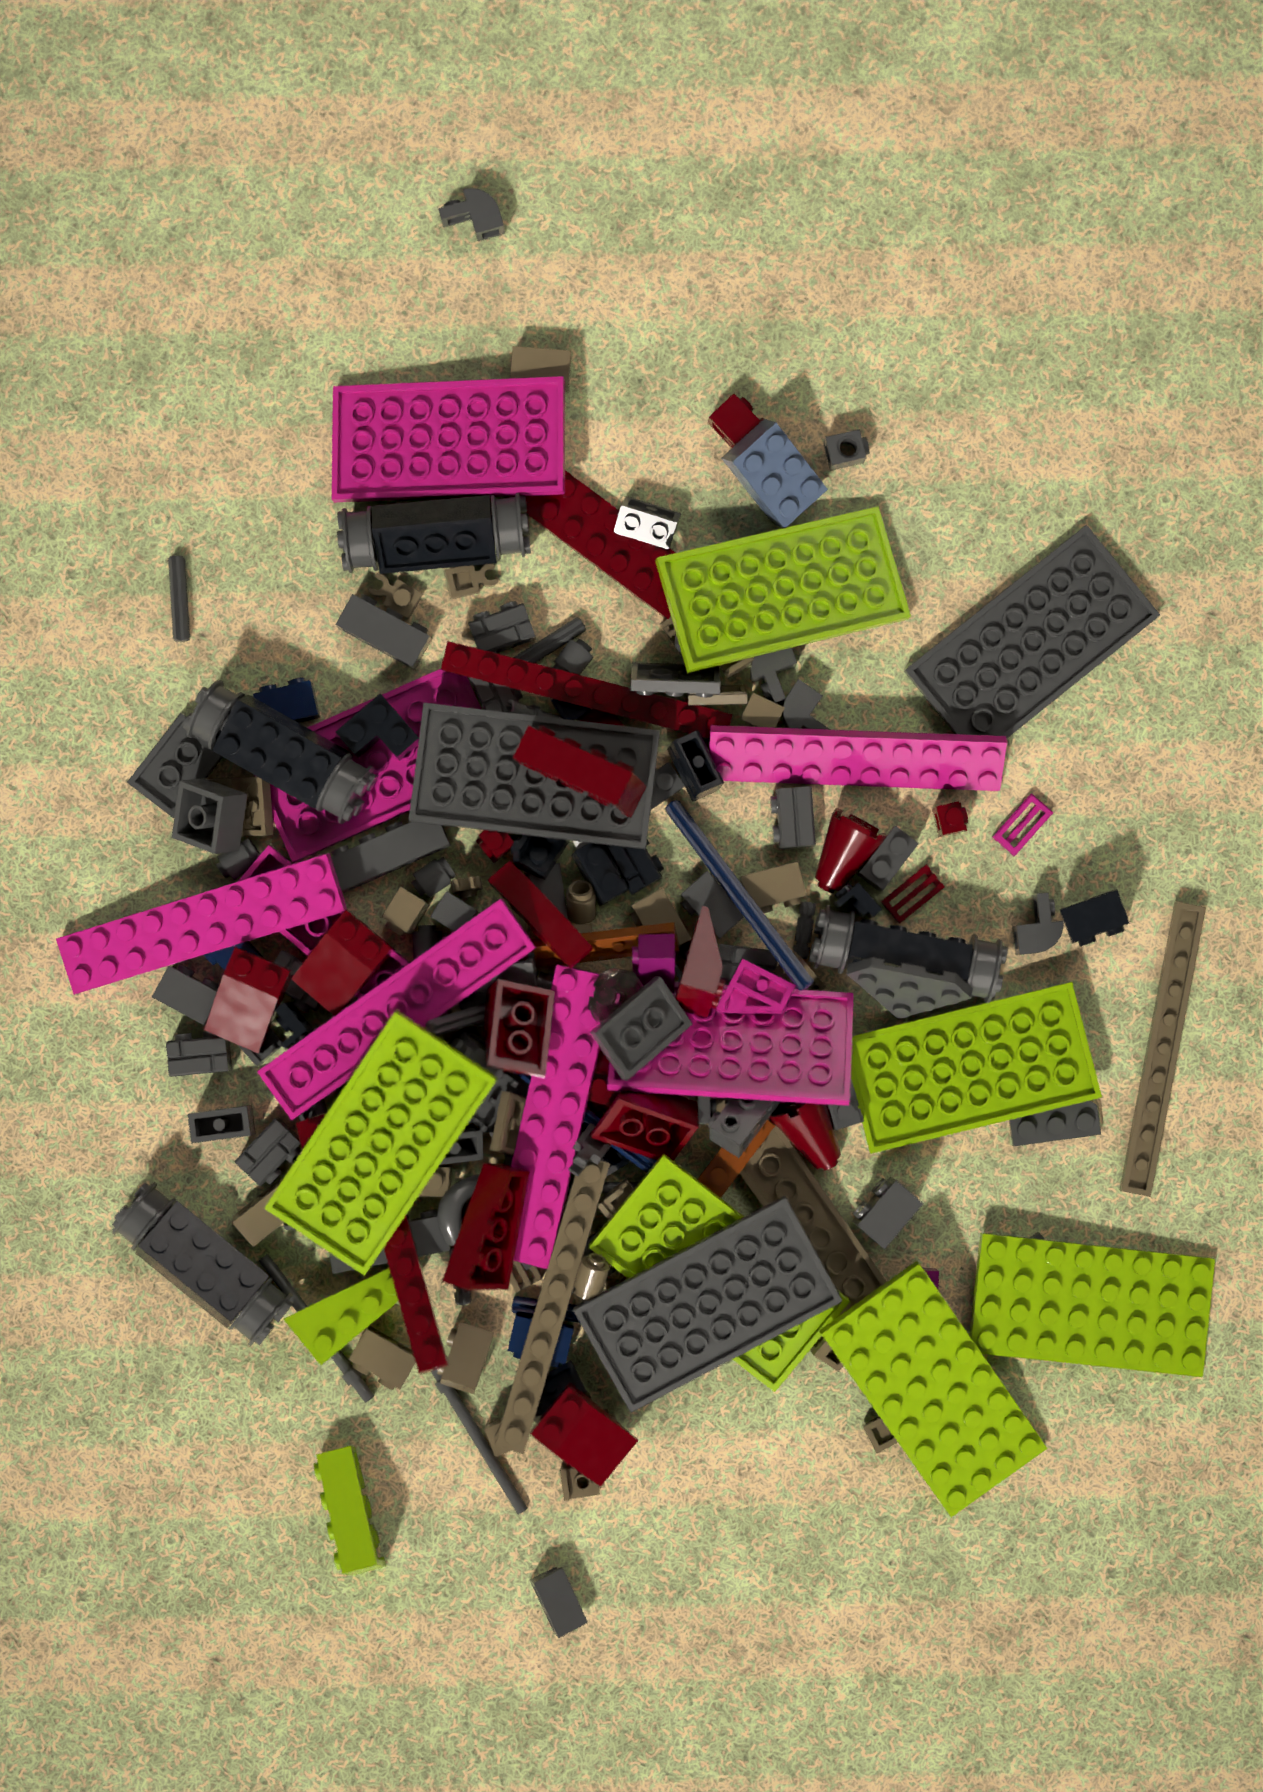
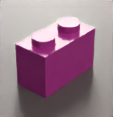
M638 934V946H632V982H638V990L655 976H659L663 979L671 993L674 994V934Z

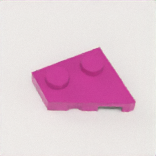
M742 959L716 1011L719 1013L782 1014L796 986Z

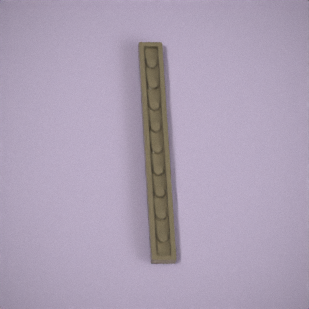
M1178 901L1174 902L1119 1189L1123 1192L1151 1197L1206 907Z
M589 1160L581 1174L574 1177L495 1441V1446L524 1454L610 1163L600 1161L597 1165Z

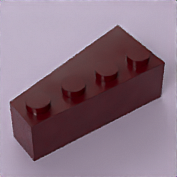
M531 726L527 727L513 756L514 760L553 781L561 780L563 785L580 794H583L584 791L587 792L589 797L607 807L611 803L622 814L632 818L647 787L633 773V767L621 761H617L616 765L606 761L608 756L594 749H591L590 753L580 749L582 746L580 743L568 737L564 741L555 738L556 733L546 727L539 726L538 730Z
M483 1163L442 1282L466 1290L509 1289L530 1171L505 1164Z

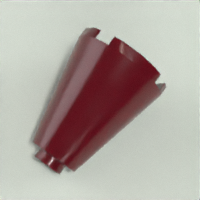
M835 808L832 813L815 874V879L819 881L817 886L829 893H833L834 890L840 891L887 837L885 833L877 835L878 828L853 814H850L848 818L844 815L841 816L843 810Z
M781 1101L770 1116L771 1121L816 1169L822 1168L825 1171L836 1166L841 1152L827 1104Z

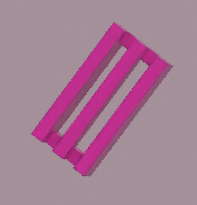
M1031 793L992 838L1014 857L1053 812ZM1031 802L1036 806L1004 839L1002 835ZM1039 810L1044 812L1042 817L1018 844L1013 847L1010 843Z

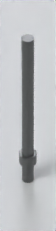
M269 1254L259 1260L260 1264L269 1276L273 1278L278 1288L285 1295L293 1294L289 1300L293 1302L292 1306L296 1312L307 1308L308 1306ZM341 1350L331 1357L344 1374L341 1377L348 1386H353L365 1403L375 1396L361 1378L363 1374L352 1367Z
M438 1369L431 1371L437 1381L435 1386L440 1394L444 1393L516 1513L521 1514L527 1509L526 1504L498 1458L494 1456L490 1445L455 1388L440 1384L442 1375L437 1374Z

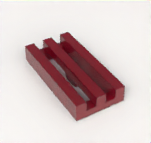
M926 864L880 902L897 923L900 924L945 888V886ZM924 873L928 876L924 882L892 907L889 903ZM933 882L936 886L902 915L897 913L901 907Z

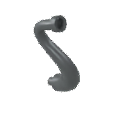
M495 1124L488 1130L491 1138L493 1137ZM504 1153L505 1159L503 1164L511 1166L513 1156ZM480 1174L464 1178L452 1185L445 1192L439 1203L438 1223L447 1245L452 1246L456 1243L463 1223V1205L473 1195Z

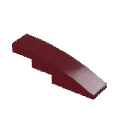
M508 861L488 879L489 884L531 927L533 933L570 969L593 950L592 946L566 917L511 861Z

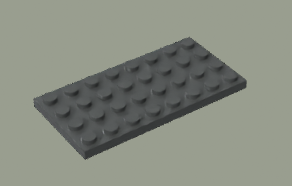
M1085 525L905 669L904 672L954 734L1006 736L1007 739L1158 618L1160 614L1091 529Z
M424 703L409 821L646 849L660 730ZM531 726L537 730L539 726L546 727L555 732V738L564 741L568 737L582 745L580 749L590 753L591 749H594L608 756L606 761L616 765L617 761H621L633 767V773L647 787L632 818L622 814L611 803L607 807L589 797L587 792L584 791L583 794H580L563 785L561 780L553 781L514 760L513 756L527 727Z
M784 1195L612 1286L591 1300L580 1303L574 1307L573 1311L630 1412H633L842 1302V1298L788 1199Z

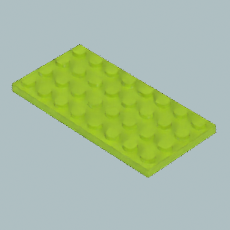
M879 506L661 556L655 560L687 673L908 620L911 617Z
M1072 982L992 1001L989 1004L984 1003L852 1036L851 1080L859 1103L858 1108L861 1110L864 1119L862 1124L870 1154L1102 1098Z
M396 1010L264 1209L365 1276L498 1077Z
M663 1153L589 1243L588 1248L596 1254L603 1256L606 1262L629 1278L744 1216ZM837 1290L842 1298V1302L732 1360L772 1391L776 1392L822 1335L819 1330L839 1316L849 1304V1298Z
M980 1232L969 1336L980 1352L987 1355L1203 1377L1215 1259Z
M918 1261L912 1263L819 1330L951 1518L1048 1449Z

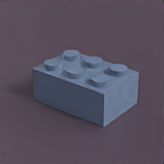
M767 419L761 421L721 458L774 525L786 528L828 490L777 422Z

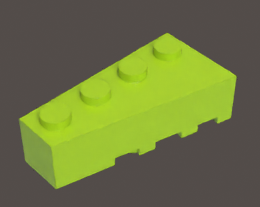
M390 1269L383 1270L283 1319L320 1366L398 1302Z
M350 1445L317 1454L314 1471L317 1480H322L324 1492L320 1493L323 1509L328 1510L330 1522H327V1531L330 1540L335 1539L337 1552H333L336 1569L341 1570L342 1575L353 1576L386 1567L384 1557L378 1558L376 1551L380 1543L378 1532L373 1524L369 1525L368 1519L372 1518V1509L368 1496L362 1494L361 1489H365L366 1486L356 1448Z

